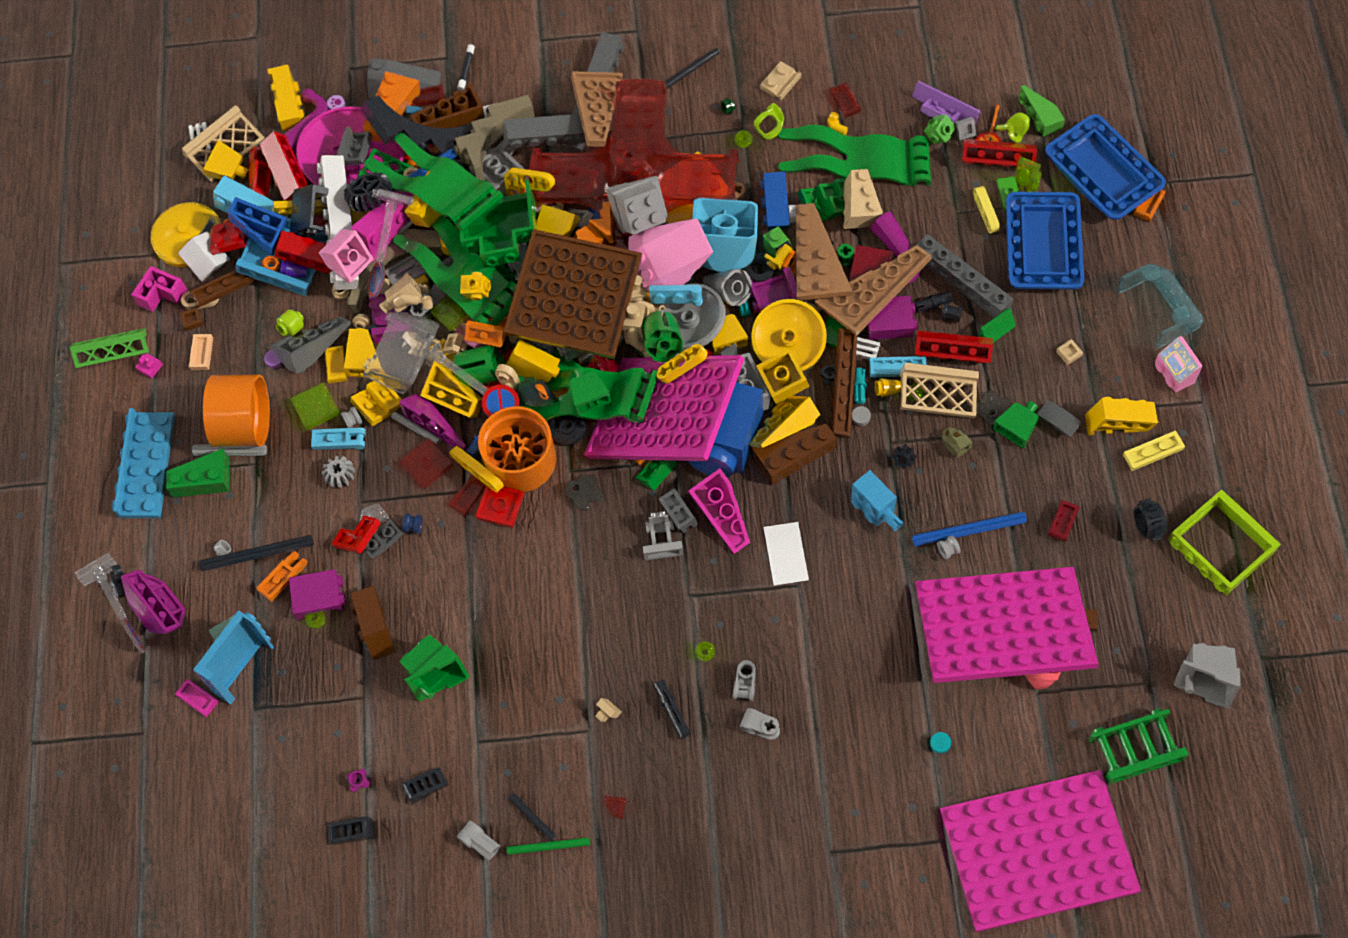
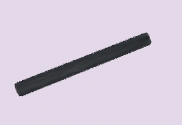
M312 535L302 536L199 561V566L202 571H207L314 545Z

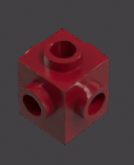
M593 355L587 368L617 372L620 364L615 359Z

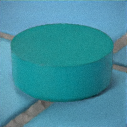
M944 732L935 733L930 741L931 749L938 754L946 753L951 747L950 737Z

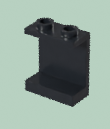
M312 184L293 190L290 232L296 233L301 237H308V235H318L319 232L325 231V227L313 225L315 199L327 196L329 188Z

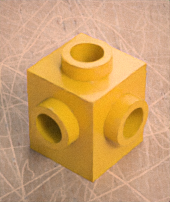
M472 272L471 275H461V295L475 301L488 297L491 283L487 277L480 272Z

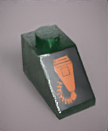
M526 377L523 378V382L516 383L520 406H547L558 402V398L543 380Z

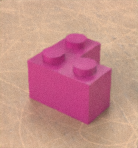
M150 266L131 295L138 306L153 312L162 298L178 304L187 288L181 278Z

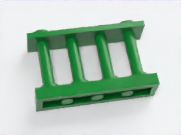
M1161 708L1150 712L1148 716L1107 729L1100 727L1092 731L1088 740L1090 743L1099 741L1110 768L1104 777L1107 785L1184 761L1189 754L1186 747L1179 749L1178 746H1175L1164 721L1170 714L1169 709L1163 711ZM1156 722L1168 749L1167 753L1162 755L1156 753L1145 725ZM1137 728L1148 753L1146 760L1140 761V759L1136 758L1126 731ZM1118 735L1129 760L1128 766L1121 768L1120 765H1117L1106 738Z

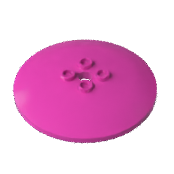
M340 107L326 111L312 119L301 132L297 142V160L303 175L311 184L319 186L321 174L317 172V163H320L321 156L337 155L346 127H350L354 133L364 132L363 125L366 118L360 111L361 107ZM371 141L365 161L370 156L373 148L403 162L404 150L397 142H390L385 145L384 142ZM374 155V159L383 162L382 158ZM344 164L347 185L351 184V180H355L358 177L364 164L348 166ZM389 165L393 171L399 170L397 165Z

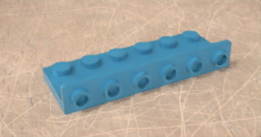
M129 408V412L125 417L127 426L126 431L123 432L124 445L120 450L121 465L117 469L119 478L118 483L115 484L116 497L112 502V510L119 518H161L175 420L173 412H136L134 408Z

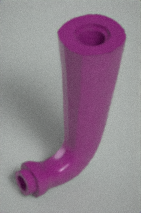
M305 89L301 97L305 103L313 104L315 110L283 134L286 135L295 157H297V142L303 129L312 119L328 111L326 101L312 89Z
M891 211L881 215L871 225L870 230L890 251H893L896 258L912 248ZM919 272L909 283H912L917 279Z

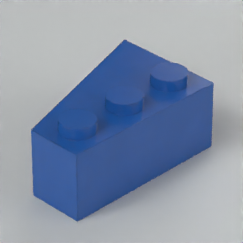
M785 172L763 173V179H760V188L764 191V197H761L762 208H765L766 214H763V225H767V231L773 230L777 226L781 230L789 229Z
M237 197L234 198L228 211L229 221L271 256L274 255L281 232L287 228V217Z

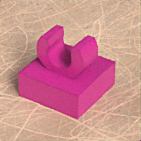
M146 353L140 357L139 363L135 368L152 379L163 364L160 360Z

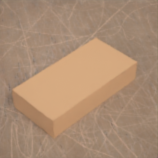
M193 334L189 362L190 370H209L213 344L212 334Z

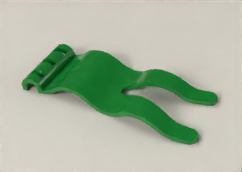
M822 125L781 129L778 134L781 140H814L823 142L848 157L844 161L829 155H811L798 160L779 163V170L781 172L794 173L810 169H820L845 179L851 170L868 169L871 179H887L907 186H916L917 182L924 181L926 186H931L929 140L925 136H914L909 141L884 134L852 137Z
M404 133L396 135L395 141L421 169L430 171L428 175L406 177L398 174L374 158H368L364 163L366 168L372 173L377 172L386 175L391 181L393 190L409 192L417 196L439 214L450 217L461 231H464L503 198L502 193L499 190L496 191L488 181L474 177L458 163L447 157L429 155Z
M440 215L431 226L438 233L453 259V264L449 267L445 266L423 244L412 241L401 234L394 237V244L412 255L424 268L435 285L459 305L474 322L498 326L507 317L513 300V296L510 293H515L517 284L514 282L509 283L493 266L484 267L480 255L475 252L464 254L460 242V233L445 216ZM472 272H480L487 277L491 283L488 297L475 301L461 295V275H471ZM500 304L504 306L503 310L499 307ZM489 316L493 319L492 322L487 319Z
M584 367L586 373L591 371L597 373L608 389L612 402L580 415L577 414L570 386V380L576 377L574 371L577 368L560 373L555 378L552 377L548 383L544 382L551 392L569 388L566 394L544 405H519V407H526L538 412L546 421L561 415H572L593 420H606L623 416L631 422L641 423L644 420L658 379L656 376L658 370H653L652 374H649L643 368H631L621 372H606ZM518 376L521 384L531 387L530 384L539 382V380ZM631 410L637 411L638 414L631 412Z

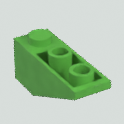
M1025 85L1021 86L1020 94L1018 95L1021 104H1024L1029 118L1033 119L1036 130L1040 131L1043 137L1062 130L1065 119L1058 107Z

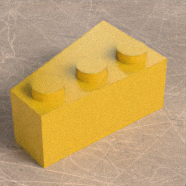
M284 65L267 70L272 81L271 88L274 91V102L278 120L282 130L287 131L296 126L305 116L303 109H300V106H302L301 97L297 95V92H300L298 82H294L289 66Z
M442 361L433 362L420 396L469 418H477L482 407V398L470 387L460 382L455 377L454 372Z

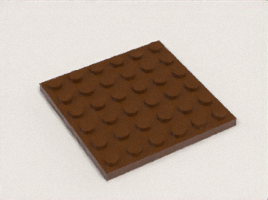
M533 229L503 331L504 335L615 359L627 315V307L630 304L642 260V253Z

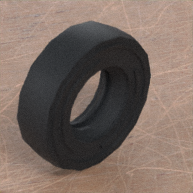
M755 253L753 261L743 268L753 283L763 282L775 276L776 269L774 270L766 264L767 261L764 258V253ZM764 264L767 270L763 274H756L753 271L754 265Z

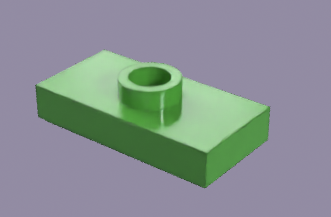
M1015 176L999 178L996 182L1004 213L1006 212L1008 194L1019 192Z

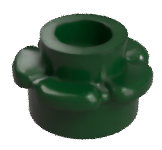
M728 97L720 103L723 114L731 115L733 110H735L734 101Z

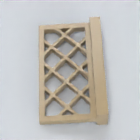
M235 105L182 148V152L204 174L201 165H206L208 154L212 153V150H208V145L211 142L217 143L219 140L222 143L232 144L231 149L234 148V144L244 145V150L238 153L243 158L265 138ZM241 119L245 123V129H235V123ZM225 131L232 132V140L221 139L222 133ZM234 132L245 133V140H234ZM247 133L255 134L258 139L254 142H248ZM197 153H205V162L197 161L194 156ZM205 175V177H206L211 183H212L215 179H217V178H213V177H210V176H206V175Z
M904 363L900 369L901 410L968 418L976 417L978 371ZM907 378L913 379L918 385L911 389L906 384ZM932 381L936 388L930 392L923 383ZM949 383L954 390L948 393L942 385ZM963 385L971 386V394L968 396L960 389ZM919 387L927 394L922 399L914 392ZM937 389L945 396L940 402L932 394ZM956 391L963 397L960 403H957L951 397ZM910 394L917 401L915 405L906 404V397ZM930 397L936 405L927 407L923 401ZM948 399L954 408L951 410L946 409L941 403ZM966 401L971 406V412L964 411L960 405Z

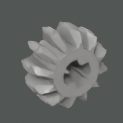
M335 456L333 461L328 458L329 464H323L324 470L322 471L325 482L333 488L336 485L342 488L344 483L349 486L348 480H354L352 474L355 473L352 462L350 460L347 461L344 456L341 459Z

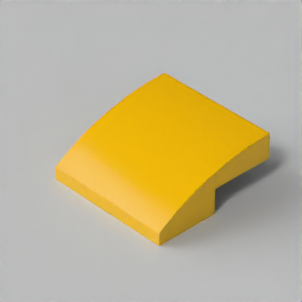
M382 377L368 383L365 390L350 397V402L371 426L383 421L401 407L399 402L402 400Z

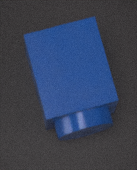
M736 382L708 460L689 461L695 469L711 475L720 468L726 477L732 476L733 472L744 473L751 452L750 442L758 432L763 417V389Z

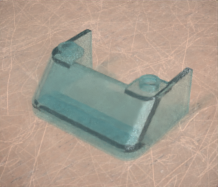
M1146 264L1122 276L1117 290L1119 294L1145 281L1154 282L1174 310L1172 319L1176 325L1161 331L1156 343L1157 349L1201 327L1203 323L1202 314L1168 268L1155 264Z

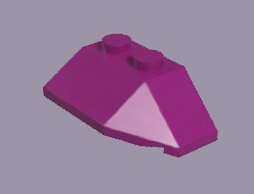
M141 570L122 575L121 579L127 603L149 632L166 634L181 628L186 609L165 582L151 575L144 574Z

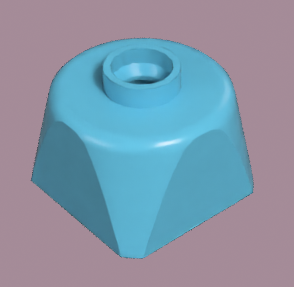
M710 198L694 200L692 219H698L713 250V253L702 267L722 272L731 269H742L748 266L753 261L755 255L758 205L750 201Z

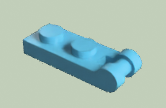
M699 285L649 286L651 304L692 303L694 306H700L703 303L701 296L702 288Z
M364 428L312 430L311 447L313 450L346 448L361 450L365 448L363 437H365L366 430ZM351 436H355L356 440H351Z

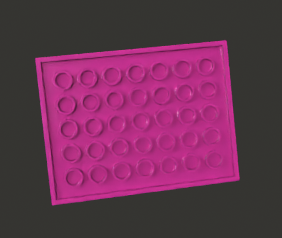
M741 355L707 356L703 362L670 383L665 384L658 378L643 422L634 423L623 416L598 420L584 455L588 459L707 461L745 359ZM652 357L622 358L617 372L631 368H643L645 372L652 374L653 370H658L666 362L654 361ZM685 360L682 361L678 367L682 366ZM631 410V412L638 414L637 411Z
M1074 567L915 582L933 683L1098 668V660Z
M1101 770L940 808L975 932L1141 892Z

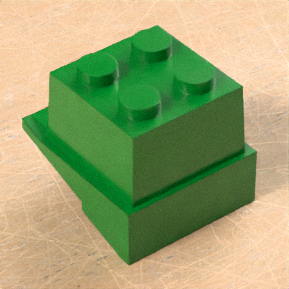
M430 634L421 639L417 646L410 652H407L399 661L409 676L404 680L419 702L426 698L431 699L437 692L447 687L451 689L470 677L459 657L447 645L443 646Z

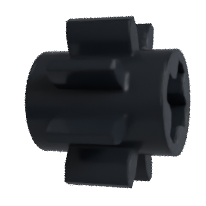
M904 444L902 449L898 446L895 449L896 453L892 456L895 459V466L898 465L902 469H905L907 465L912 467L915 464L913 460L917 458V455H914V448L907 447V444Z

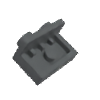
M350 127L345 128L337 155H343L345 166L364 164L373 137L370 131L354 133Z

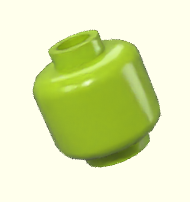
M289 309L277 318L276 328L283 336H294L303 329L304 318L300 312Z

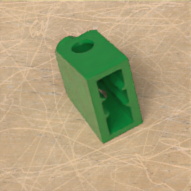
M579 367L574 371L576 377L570 380V386L578 415L612 402L608 389L595 371L586 373L584 367Z
M1028 401L1025 406L1014 403L996 419L993 430L1024 449L1038 421V415L1034 413L1038 408L1037 405L1032 401Z

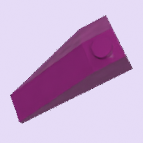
M414 394L399 402L405 418L441 438V441L451 447L458 446L464 451L467 450L466 444L433 406L431 400Z

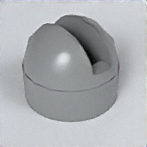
M220 540L214 545L213 550L217 556L231 552V547L225 540Z

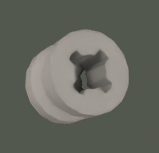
M351 407L348 412H341L348 428H353V425L363 423L355 407Z
M952 535L945 541L937 542L938 549L946 560L951 555H957L961 552L957 540Z

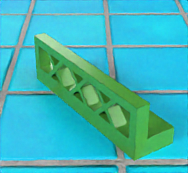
M141 328L73 343L70 346L75 367L78 368L148 353L149 349L145 338L147 335L146 329ZM141 339L143 349L136 350L130 346L134 340ZM116 344L126 347L125 351L121 354L114 352L112 349ZM97 348H103L108 351L103 358L94 354ZM84 352L90 356L87 361L79 363L77 353Z

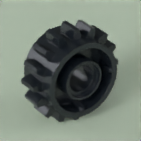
M1150 498L1138 501L1139 504L1136 505L1133 512L1138 532L1144 539H1149L1150 542L1163 539L1162 537L1167 532V520L1162 507L1158 502L1151 501Z

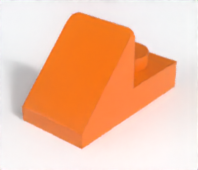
M603 202V209H600V219L589 220V224L607 242L613 243V213L610 202Z

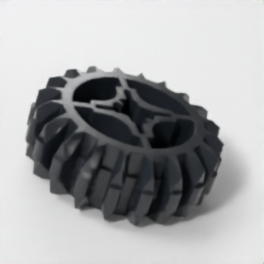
M369 172L366 175L362 174L361 177H356L344 189V199L350 209L359 212L364 210L368 212L370 209L374 210L376 207H381V204H385L386 200H389L393 194L389 178L383 173L377 172L372 174Z

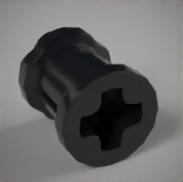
M944 303L941 319H952L960 323L963 306L954 307Z

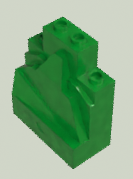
M529 179L525 180L526 193L503 197L464 231L460 230V242L464 254L480 251L484 267L521 261L519 244L528 243L533 229L537 230L536 202Z

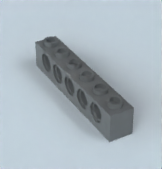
M927 234L917 244L932 257L925 266L995 318L1007 308L1011 309L1013 302L1011 296Z

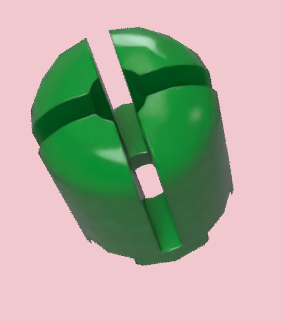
M654 311L644 318L642 331L644 346L648 355L654 361L668 362L669 359L681 353L683 340L678 322L671 313L664 311L662 316L661 311Z
M491 345L458 352L454 356L453 368H458L459 370L455 371L454 375L468 387L497 382L499 380L495 371L498 365H505L504 356H499L495 348L497 346Z

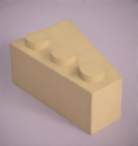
M868 169L851 170L844 181L845 208L843 215H845L843 229L871 227L874 221L883 215L869 171Z

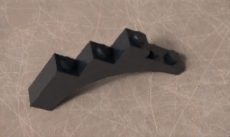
M379 95L364 102L360 110L385 145L390 142L395 143V136L404 133L423 151L428 148L434 157H439L446 151L454 149V146H456L455 138L471 134L470 130L473 129L472 123L455 128L423 126L399 115Z

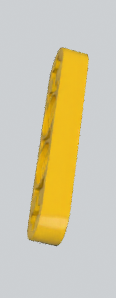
M455 446L449 452L458 464L495 493L504 487V484L496 475L460 447Z

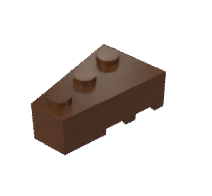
M374 586L351 593L353 601L350 602L353 613L357 614V616H354L357 628H361L358 631L361 642L365 641L373 660L395 653L396 650L390 638L391 634L387 628L383 609Z

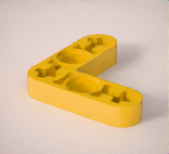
M510 168L504 175L507 196L514 195L513 189L519 194L525 193L526 176L531 177L533 183H530L532 190L549 191L555 184L554 177L546 172Z

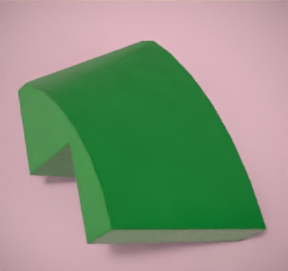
M846 178L836 179L833 183L818 184L815 188L800 189L797 194L801 204L814 203L822 222L843 215L845 208L844 181Z

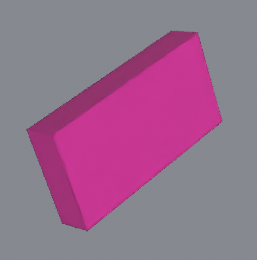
M188 678L175 693L177 697L205 717L219 703L215 697Z

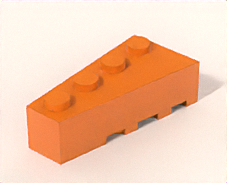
M385 72L376 96L379 95L389 107L402 116L407 105L410 106L413 99L417 98L420 94V83L416 79ZM366 119L363 125L364 132L370 131L373 135L371 141L382 143V139Z

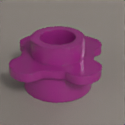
M364 769L353 771L347 775L352 792H357L358 789L369 786L370 782L366 779V771Z

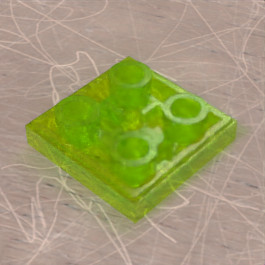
M448 296L430 310L431 314L450 332L459 327L469 317Z
M324 382L290 398L306 431L340 414Z

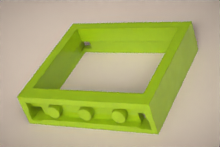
M1222 489L1176 528L1168 539L1174 549L1179 550L1190 564H1194L1199 569L1202 576L1209 578L1214 583L1215 588L1225 595H1228L1272 556L1281 545ZM1216 506L1265 551L1231 582L1181 537Z

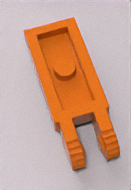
M296 551L292 552L258 585L257 591L272 602L289 585V578L296 577L307 566L308 561L302 558L292 568L290 565H293L299 557Z

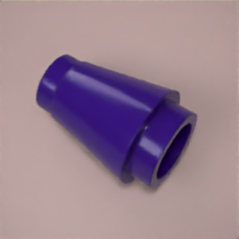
M287 260L286 262L281 261L280 273L293 278H306L307 267Z

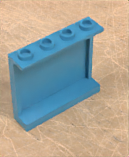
M288 217L285 232H290L291 219ZM325 231L319 232L318 235H308L309 238L321 243H326L328 240V235H325ZM249 238L241 259L238 258L236 263V272L306 297L316 270L307 268L306 278H293L281 274L280 268L276 272L261 267L262 260L271 255ZM278 259L279 262H280V267H281V261H283V262H286V261ZM268 264L267 266H268V267H273L274 265H273V264Z
M239 610L194 668V672L217 697L230 705L236 698L228 690L262 643L271 649L274 648L270 642L271 638L266 635V631L261 628V624L255 621L256 618L248 612L244 614Z

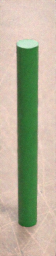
M590 837L508 846L507 854L590 846Z

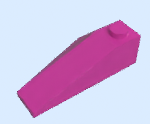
M719 468L687 493L735 554L749 544L750 540L740 514L732 484Z

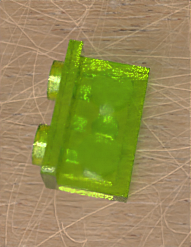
M1020 157L1015 175L1016 182L1022 186H1028V192H1037L1040 185L1039 180L1042 176L1040 172L1041 165Z

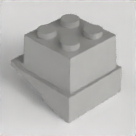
M657 176L606 188L615 224L620 232H628L633 235L666 222L665 218L668 215Z
M1204 643L1193 644L1187 659L1183 661L1174 681V686L1185 690L1188 694L1193 693L1204 697L1205 701L1229 709L1240 688V669L1236 665L1235 648H1228L1223 645L1209 646Z

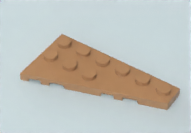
M576 71L571 73L587 146L605 147L623 73Z
M815 204L796 205L797 299L810 300L853 295Z
M916 245L898 255L893 261L885 262L880 268L874 271L871 270L849 282L853 295L820 298L815 301V305L857 336L932 257L928 252Z

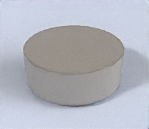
M859 406L852 411V421L855 425L865 426L870 422L871 413L868 408Z

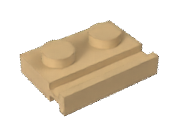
M780 61L760 84V89L773 97H778L781 101L801 78V73H797L795 69Z

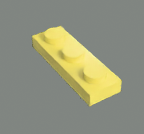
M1173 431L1125 451L1123 456L1131 470L1134 471L1184 450L1185 445L1177 432Z

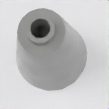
M740 269L708 274L702 282L703 285L714 289L722 301L731 306L744 304L750 296V293H748L749 287H752L750 276L746 271Z

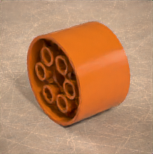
M260 374L211 375L206 382L203 397V421L209 444L212 447H262L267 439L270 420L269 395L263 376Z
M519 406L504 408L492 414L481 427L478 436V447L484 466L501 480L504 487L528 492L540 487L550 478L556 465V451L549 425L538 412ZM519 430V435L517 433L513 434V431ZM541 435L544 437V439L535 443ZM495 443L501 448L492 447V445ZM537 451H542L539 455L534 454Z

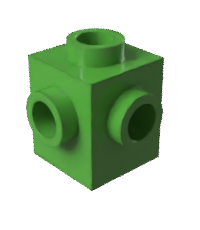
M947 114L938 115L928 122L924 132L933 144L945 143L950 139V135L956 126Z

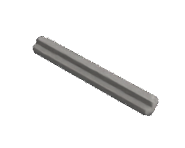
M195 444L192 447V453L195 456H205L223 448L228 456L267 454L265 444L262 447H212L210 444Z

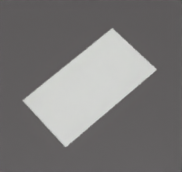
M798 522L764 527L773 584L780 585L809 580Z

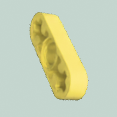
M984 186L974 188V199L989 234L999 232V221Z

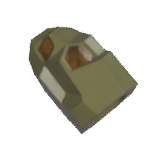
M946 428L942 431L945 447L956 458L972 448V441L961 430Z

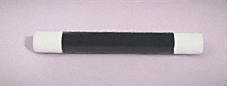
M468 45L457 87L460 91H463L465 88L475 48L473 45Z

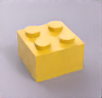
M790 348L756 365L776 404L810 387Z

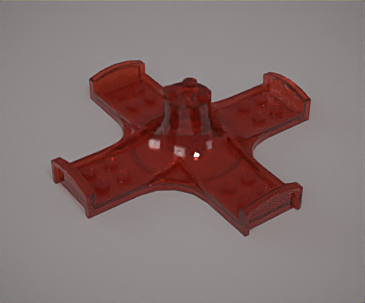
M628 79L616 82L613 130L610 138L606 141L605 147H600L589 153H541L540 148H533L529 170L549 173L555 179V184L549 191L532 190L535 202L578 203L589 206L600 215V209H603V202H609L606 188L653 176L658 177L667 213L679 206L694 204V200L698 198L736 200L735 178L736 163H739L738 150L730 149V154H687L673 148L666 139L664 131L667 88L666 83L663 81ZM529 177V182L533 183L532 178ZM613 216V243L603 239L602 244L628 250L629 237L632 234L628 232L622 233L617 230Z

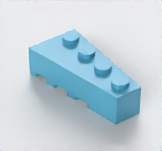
M226 176L222 177L213 191L215 208L228 213L235 197L273 212L274 201Z

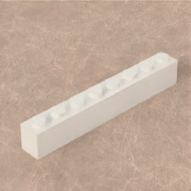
M343 155L321 156L320 163H317V172L321 174L319 186L329 188L328 195L321 197V204L325 205L323 220L327 221V224H325V235H328L329 238L326 241V245L342 229L351 230L350 227H352L350 207L344 199V189L347 188ZM334 271L330 272V281L334 283L335 290L357 289L358 276L350 283Z

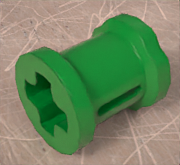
M841 244L837 250V257L842 267H848L853 263L852 255L854 249L849 244Z

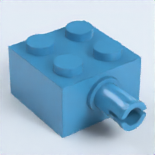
M871 470L852 484L851 503L856 509L863 511L865 518L870 523L873 522L878 526L885 521L894 531H897L903 525V521L894 514L897 497Z

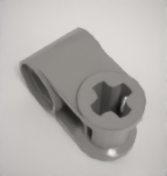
M742 661L737 667L733 699L745 698L750 701L754 700L756 673L755 666L751 661ZM748 668L752 673L745 676L741 671Z
M747 708L739 727L741 730L768 740H774L779 736L780 728L777 719L755 709ZM771 725L774 726V729L767 731V728H770Z

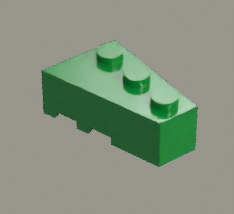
M223 448L168 470L166 489L173 498L229 492L228 454Z

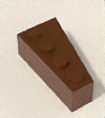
M471 83L466 86L467 89L454 92L453 96L446 100L445 98L439 100L438 104L433 107L429 105L412 114L411 121L433 128H455L465 126L485 117L483 106Z
M823 424L791 434L763 448L751 447V457L770 484L774 485L835 449L837 438L828 425Z

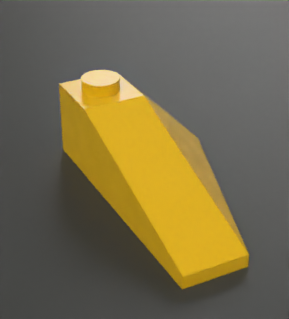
M791 396L779 402L771 411L773 413L772 417L765 420L766 426L758 430L750 442V446L766 447L814 424L815 419L820 413L811 398Z

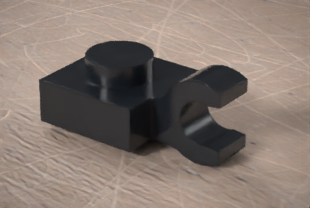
M119 564L111 566L113 571L109 572L111 576L110 585L117 599L126 597L121 579L123 575L122 569Z

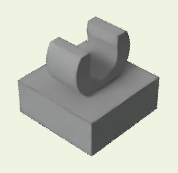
M972 117L955 122L957 138L959 140L976 136L975 121Z

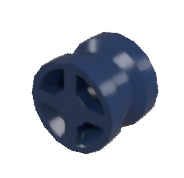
M406 513L402 524L403 532L413 531L414 534H420L423 521L422 515L412 516Z

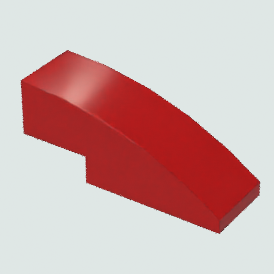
M254 146L250 150L249 187L251 190L268 198L272 172L268 167L266 158L262 154L261 147Z

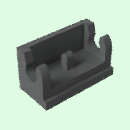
M675 488L659 498V501L675 525L683 533L687 532L686 528L689 526L694 528L698 526L696 519Z

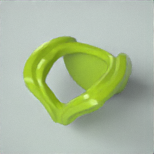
M774 103L770 104L767 107V111L762 112L754 120L755 129L767 140L776 137L782 129L784 116L779 106ZM766 116H771L777 122V125L772 131L765 134L760 130L759 124Z
M1016 113L1005 125H998L995 129L999 131L1008 130L1011 140L1020 143L1030 127V119L1024 113Z

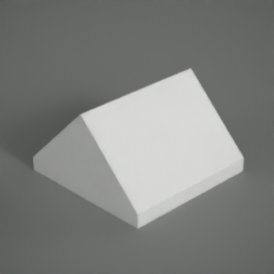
M208 232L193 237L178 253L201 282L230 261L224 252L212 255L210 252L211 236Z

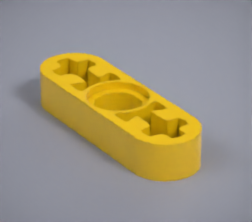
M700 344L691 346L660 366L656 376L663 383H670L703 362L707 357L706 349ZM685 360L684 364L678 367L679 364Z

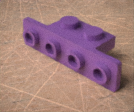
M918 81L912 96L924 102L920 111L924 112L927 116L934 117L947 114L953 123L958 119L963 120L972 117L976 124L980 110L923 82Z

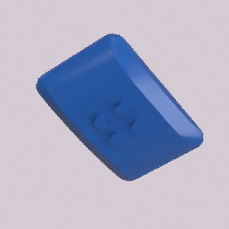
M1092 114L1050 142L1045 149L1046 156L1093 205L1112 220L1123 218L1161 191L1166 184L1165 178L1103 117L1097 114Z
M1011 192L1008 194L1006 199V228L1010 285L1017 289L1081 288L1084 284V264L1079 196L1072 192Z

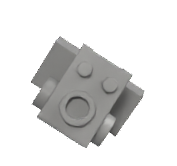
M665 511L651 513L649 522L645 523L647 533H651L652 545L643 546L645 561L683 556L682 541H671L670 530H674L673 520L668 519ZM666 532L668 542L656 543L655 534Z

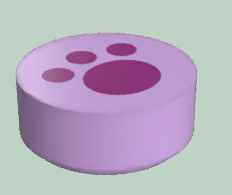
M334 95L327 101L329 110L346 106L343 97L339 95Z

